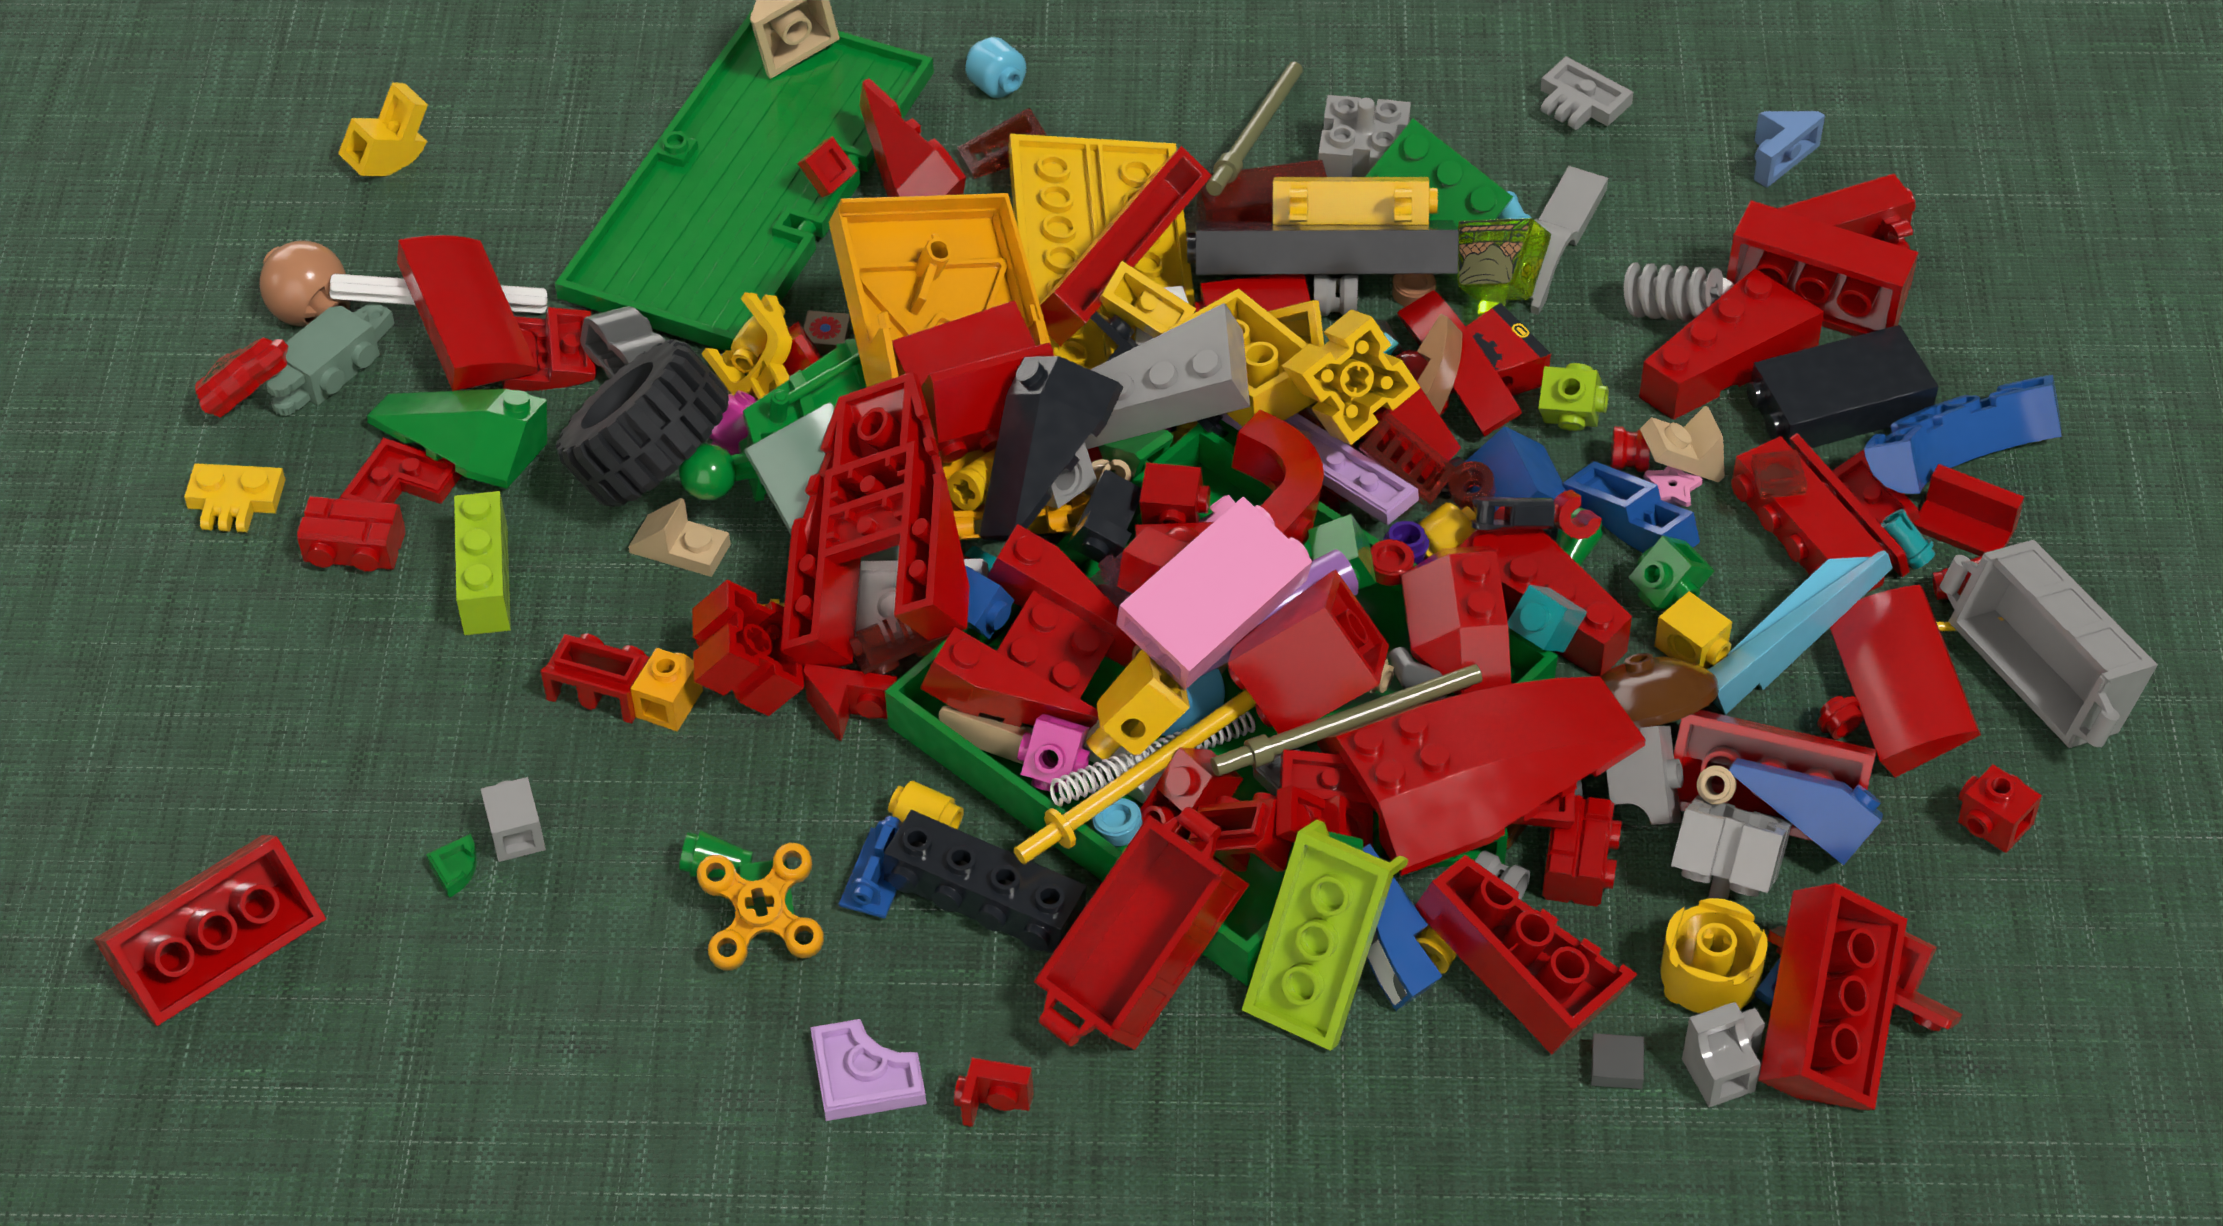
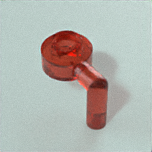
M1464 462L1454 468L1449 476L1448 484L1453 501L1461 508L1468 506L1475 515L1477 505L1472 504V497L1495 495L1496 486L1493 473L1488 466L1481 462ZM1478 486L1481 488L1475 493H1466L1469 487Z

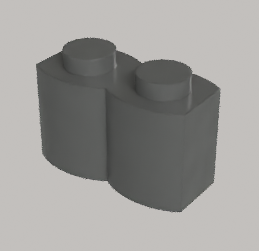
M631 306L585 317L580 343L588 357L595 364L604 368L609 379L624 365L635 360L636 356L644 351H649L654 345L658 343L663 344L666 341L659 334L652 332L649 320Z

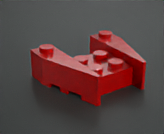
M1017 524L997 556L987 578L999 584L1015 600L1013 603L1022 607V610L997 651L954 627L933 661L920 689L962 713L978 717L981 712L1003 718V723L1020 727L1022 723L1034 726L1036 719L1046 714L1089 727L1090 730L1099 719L1098 711L1096 708L1080 700L1083 692L1104 656L1126 668L1133 659L1132 651L1137 644L1116 625L1119 609L1057 546Z

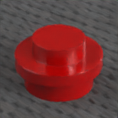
M1836 696L1820 709L1821 717L1817 722V726L1823 733H1829L1833 739H1839L1850 734L1864 719L1859 707L1860 702L1854 696L1846 698Z

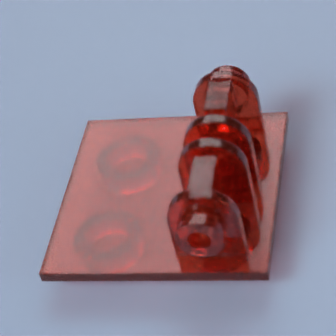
M896 618L903 637L895 639L887 619H884L882 624L889 642L885 641L878 623L856 631L857 636L849 639V642L854 652L853 657L864 675L869 672L884 674L898 667L900 664L899 659L916 653L917 656L928 655L943 640H946L950 634L927 640L911 629L912 634L909 635L905 624Z

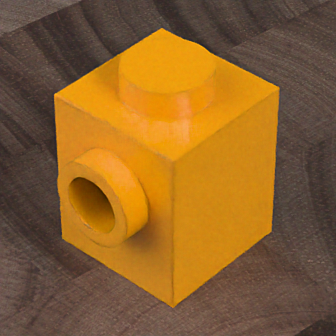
M659 648L655 649L630 688L636 718L677 732L703 692L702 685L694 682L693 659L683 653H671Z

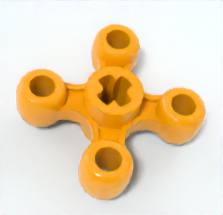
M790 842L782 845L777 849L773 857V867L770 873L764 879L748 881L741 878L736 872L733 863L725 856L711 855L700 862L697 868L699 886L705 893L729 899L735 908V918L732 924L725 930L717 932L708 944L709 958L717 968L723 971H732L739 968L745 962L751 939L763 932H773L779 935L784 940L790 953L798 958L813 957L821 950L824 943V933L821 926L811 918L798 917L792 914L785 904V896L788 890L794 884L805 880L812 870L810 852L803 845ZM790 857H797L802 861L801 865L796 869L786 868L784 862ZM714 869H721L725 872L724 878L718 882L709 880L708 874ZM756 897H764L766 904H774L773 907H767L768 914L762 917H758L754 909H747V906H754L753 899ZM802 931L810 932L813 935L812 941L806 945L799 944L795 940L796 935ZM724 944L735 945L737 947L735 954L730 957L720 955L719 949Z

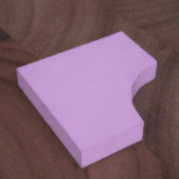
M860 1019L810 1027L826 1121L926 1104V1094L918 1052H896L878 1045L867 1035Z

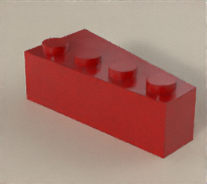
M1754 268L1644 361L1639 398L1674 420L1720 397L1721 390L1731 385L1741 387L1750 382L1754 362L1818 346L1825 311Z
M1499 507L1495 511L1494 519L1504 520L1505 507ZM1477 529L1459 546L1489 545L1497 551L1507 621H1509L1529 585L1551 588L1587 611L1564 652H1554L1593 676H1602L1627 652L1632 616L1542 529Z
M1464 855L1434 879L1415 905V908L1432 929L1551 1055L1612 1004L1638 975L1624 964L1618 968L1599 954L1602 949L1585 937L1582 941H1579L1556 925L1559 919L1542 908L1541 911L1535 910L1520 900L1519 892L1467 855Z

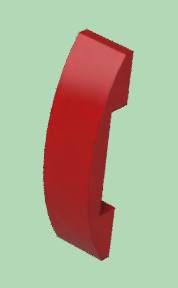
M1432 290L1399 310L1397 315L1419 346L1423 343L1440 313L1447 316L1462 332L1461 358L1452 389L1459 397L1462 407L1485 437L1521 415V409L1473 336L1444 299L1435 290Z

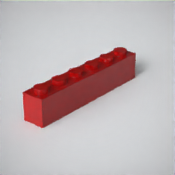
M1182 146L1154 171L1040 302L1048 335L1060 347L1084 326L1102 305L1099 298L1121 261L1134 268L1212 176Z

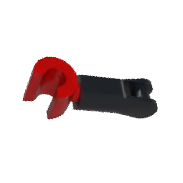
M1573 490L1562 492L1554 501L1552 498L1472 497V504L1477 506L1476 520L1471 521V527L1480 530L1552 529L1555 525L1572 538L1584 539L1596 533L1602 520L1601 517L1591 510H1581L1575 518L1571 519L1573 511L1581 506V495ZM1495 506L1505 507L1504 520L1494 519Z

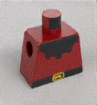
M1502 303L1495 305L1466 326L1512 396L1542 386L1544 366L1550 367L1551 353Z

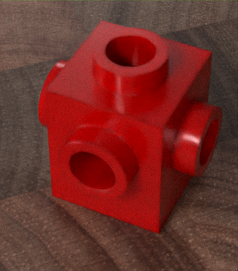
M1992 764L1980 778L1975 775L1972 776L1962 788L1958 797L1962 801L1958 823L1965 826L1974 836L1985 839L2007 853L2034 825L2042 795L2025 785L2017 776L2008 774Z

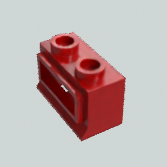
M585 633L581 634L580 637L565 634L549 663L540 671L546 700L556 702L561 693V686L563 683L576 686L579 703L587 709H595L602 694L619 698L623 722L632 724L636 716L630 688L650 657L641 649L632 645H626L622 649L604 645L598 637L592 634Z
M1263 792L1254 794L1253 800L1239 801L1232 797L1219 796L1216 798L1215 804L1199 805L1197 812L1222 829L1216 841L1213 859L1217 862L1221 860L1231 869L1243 872L1248 867L1249 853H1254L1276 872L1284 871L1292 842L1276 836L1277 797ZM1192 832L1190 833L1188 841L1203 851L1207 843Z

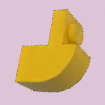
M392 83L378 119L351 118L338 154L361 176H388L411 164L420 155L427 143V140L418 133L428 104L405 83Z

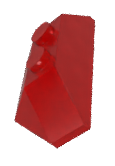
M1489 545L1442 548L1401 575L1410 651L1417 661L1422 665L1438 670L1442 675L1476 664L1481 671L1482 682L1455 691L1456 695L1511 684L1508 621L1498 556L1495 549Z

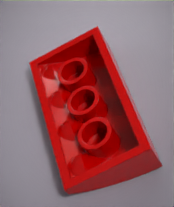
M449 235L420 236L398 240L397 264L452 391L537 373L538 367L480 240Z
M1920 584L1891 589L1861 598L1830 627L1853 691L1860 702L1859 707L1874 747L1877 749L1876 752L1879 760L1895 778L1981 735L1925 592Z

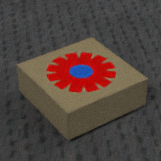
M807 311L803 329L820 354H828L835 349L836 344L845 343L851 328L850 314Z

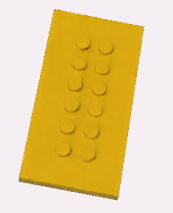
M1010 134L1008 150L1013 212L1039 303L1154 171L1177 150L1176 143ZM1183 209L1134 266V269L1162 287L1183 286L1188 303L1193 306L1195 299L1190 263H1187V233ZM1102 304L1097 312L1111 319ZM1091 318L1061 347L1049 336L1054 356H1060L1090 370L1105 363L1119 347ZM1134 332V334L1131 336V338H1132L1134 341H1135V339H1134V338H1135V332Z

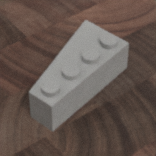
M1223 303L1091 369L1118 381L1124 388L1105 428L1097 438L1089 435L1085 440L1087 449L1250 407L1243 330L1226 304Z

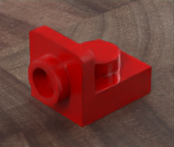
M971 1058L967 1077H958L954 1093V1106L961 1107L962 1124L964 1126H974L979 1103L989 1104L991 1107L1002 1111L1013 1109L1029 1111L1034 1094L1032 1067Z

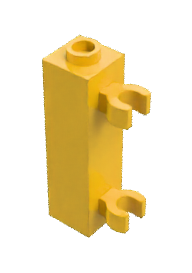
M1274 177L1273 225H1429V214H1437L1438 188H1429V177Z

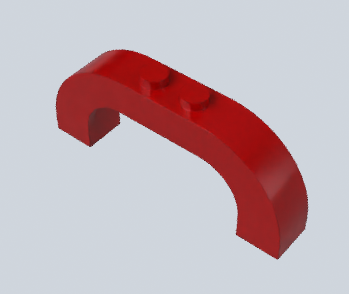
M1259 410L1238 431L1231 467L1256 478L1273 491L1261 507L1271 515L1275 526L1288 539L1290 537L1295 538L1304 545L1309 538L1308 529L1313 528L1324 479L1323 463L1316 448L1304 434L1280 418ZM1146 526L1123 550L1117 587L1133 594L1190 543L1173 539Z

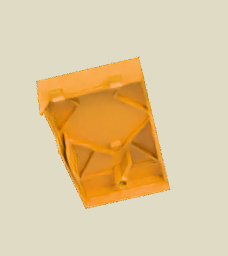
M1008 193L845 198L840 200L828 223L866 387L898 377L892 340L1014 300L1035 345L1050 342ZM982 449L968 452L961 459L951 463H943L941 460L947 484L952 474L988 452H983ZM1083 491L1058 509L1045 505L1028 530L1034 534L1072 532L1090 496L1088 497ZM951 499L959 539H980L979 533L985 503L973 511H965L959 508Z

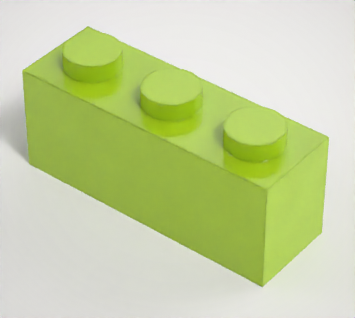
M500 491L454 496L456 601L464 635L511 631L508 528Z

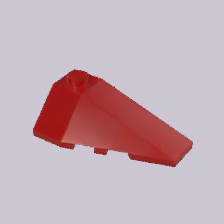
M870 78L863 81L859 106L887 197L963 195L966 176L946 149L935 138L927 142L920 135V124L913 118L905 122L901 117L897 103Z

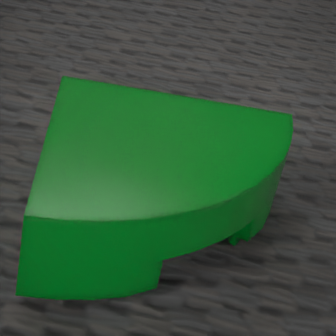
M471 834L426 854L431 869L449 898L460 892L470 882L475 873L477 853Z

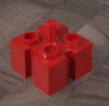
M725 580L692 608L693 638H695L700 646L693 652L694 682L722 695H726L730 690H733L734 696L739 703L767 716H770L804 688L803 666L780 651L784 607L773 601L763 606L757 603L756 593L732 581Z

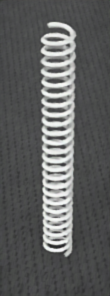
M1247 711L1239 717L1244 731L1241 730L1237 718L1232 722L1236 734L1233 733L1229 724L1225 727L1228 737L1225 736L1223 729L1218 731L1220 740L1214 734L1211 736L1212 744L1207 739L1204 741L1205 746L1199 744L1197 749H1208V746L1214 748L1216 743L1222 745L1224 740L1230 742L1232 737L1238 739L1240 734L1245 736L1247 731L1253 733L1255 730L1254 718ZM1245 714L1248 716L1251 722V729L1247 724ZM1182 729L1181 732L1177 731L1173 735L1169 734L1165 738H1159L1148 747L1147 752L1144 750L1140 755L1135 756L1132 754L1130 758L1128 755L1131 753L1127 750L1125 754L1119 753L1117 757L1112 756L1109 760L1104 759L1101 763L1096 762L1093 766L1088 765L1085 769L1080 768L1077 772L1072 771L1069 775L1054 778L1050 785V794L1053 802L1057 806L1062 807L1063 802L1069 804L1072 798L1077 801L1080 795L1087 797L1088 792L1094 794L1096 789H1101L1115 779L1111 767L1117 778L1122 774L1119 764L1123 771L1126 772L1129 770L1127 761L1132 768L1136 765L1135 757L1138 762L1144 759L1143 754L1145 757L1151 755V751L1154 753L1170 742L1168 741L1169 739H1174L1187 729ZM1103 770L1107 775L1108 783L1105 780ZM1095 774L1097 775V777H1098V779H1099V781H1100V786L1098 785V783H1097V781H1096ZM1087 777L1089 778V780H1090V782H1091L1092 789L1090 788V786H1089V784H1088ZM1079 780H1080V782H1081V784H1082V786H1083L1084 793H1083V791L1081 790V787H1080V784H1079ZM1057 782H1059L1058 790L1061 796L1059 798V801L1057 800L1054 792V785ZM1071 784L1073 785V787H1074V789H1075L1076 796L1074 795V793H1073V791H1072ZM1063 787H1064V789H1065V791H1066V793H1067L1068 799L1065 797V794H1064V792H1063Z

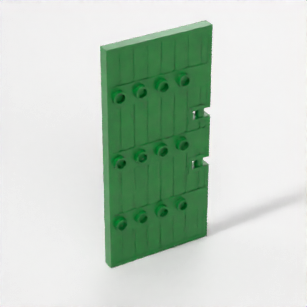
M752 9L555 282L557 299L602 313L631 306L649 320L653 329L723 351L731 350V345L739 330L754 316L740 299L745 292L756 293L760 300H762L764 295L777 296L780 304L815 252V236L825 237L830 229L828 222L840 200L851 198L859 186V170L868 172L876 161L859 106L862 82L870 78L897 103L901 117L904 119L934 74L933 58L838 31L840 38L838 41L770 79L766 74L751 24ZM833 136L858 171L833 193L822 198L797 163L821 142Z

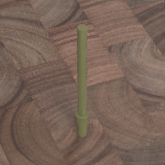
M1291 62L1288 64L1229 152L1223 153L1213 167L1214 174L1206 184V190L1209 194L1213 196L1220 195L1226 185L1237 178L1243 168L1242 161L1301 76L1303 68L1299 63Z
M1476 664L1280 734L1268 738L1265 734L1245 740L1243 747L1212 757L1210 759L1212 769L1218 777L1249 765L1253 768H1258L1274 762V756L1282 754L1283 749L1293 750L1328 736L1482 682L1481 671Z

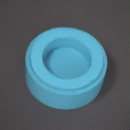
M1121 798L1093 817L1095 832L1115 847L1128 845L1143 824L1138 805L1125 798Z

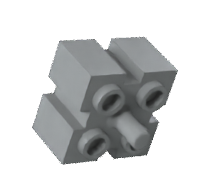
M1327 95L1324 130H1322L1319 148L1318 177H1366L1410 122L1411 102L1377 99V105L1375 106L1371 98L1361 99L1350 96Z
M1697 795L1692 804L1690 803L1685 809L1671 866L1682 869L1681 875L1697 882L1710 883L1711 876L1713 875L1708 899L1728 900L1730 890L1755 897L1759 895V891L1768 893L1779 876L1792 823L1786 819L1757 811L1749 812L1735 808V805L1727 803L1719 805L1710 804Z

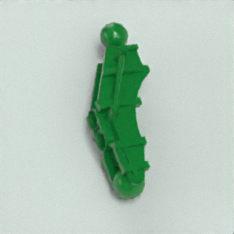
M847 339L845 343L836 344L834 350L803 371H797L789 377L788 381L744 409L742 416L748 436L738 444L740 454L730 455L727 450L716 444H701L696 449L697 451L679 466L680 482L686 492L699 500L712 501L724 497L735 481L748 479L755 502L763 501L767 492L747 458L744 449L831 402L835 409L840 396L866 388L856 339Z

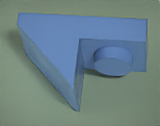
M1819 111L1761 112L1758 115L1755 142L1759 147L1755 154L1757 162L1754 180L1768 188L1818 148L1821 142L1825 115Z

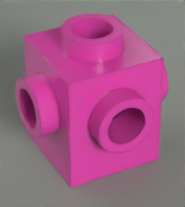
M1046 714L1038 717L1032 734L1025 732L1019 747L1017 760L1024 762L1021 775L1032 778V786L1050 791V785L1054 778L1069 775L1072 771L1077 772L1080 768L1085 769L1088 766L1091 751L1084 749L1089 727ZM1050 750H1053L1058 755V761L1052 759ZM1059 782L1055 783L1054 792H1059Z

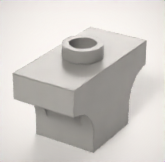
M1670 726L1640 728V732L1646 739L1645 746L1606 770L1609 798L1614 805L1634 804L1639 806L1647 813L1651 825L1681 823L1678 788L1683 787V769L1680 760L1674 759Z

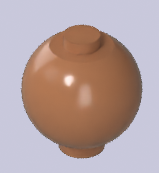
M293 241L272 249L264 258L259 280L260 292L266 307L279 320L293 326L305 327L329 307L343 306L348 310L350 308V301L333 300L330 297L331 276L333 274H346L339 258L327 247L311 241Z

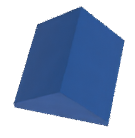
M1506 426L1500 429L1465 461L1474 484L1473 489L1469 490L1471 497L1552 498L1554 501L1559 494L1567 491L1544 445Z

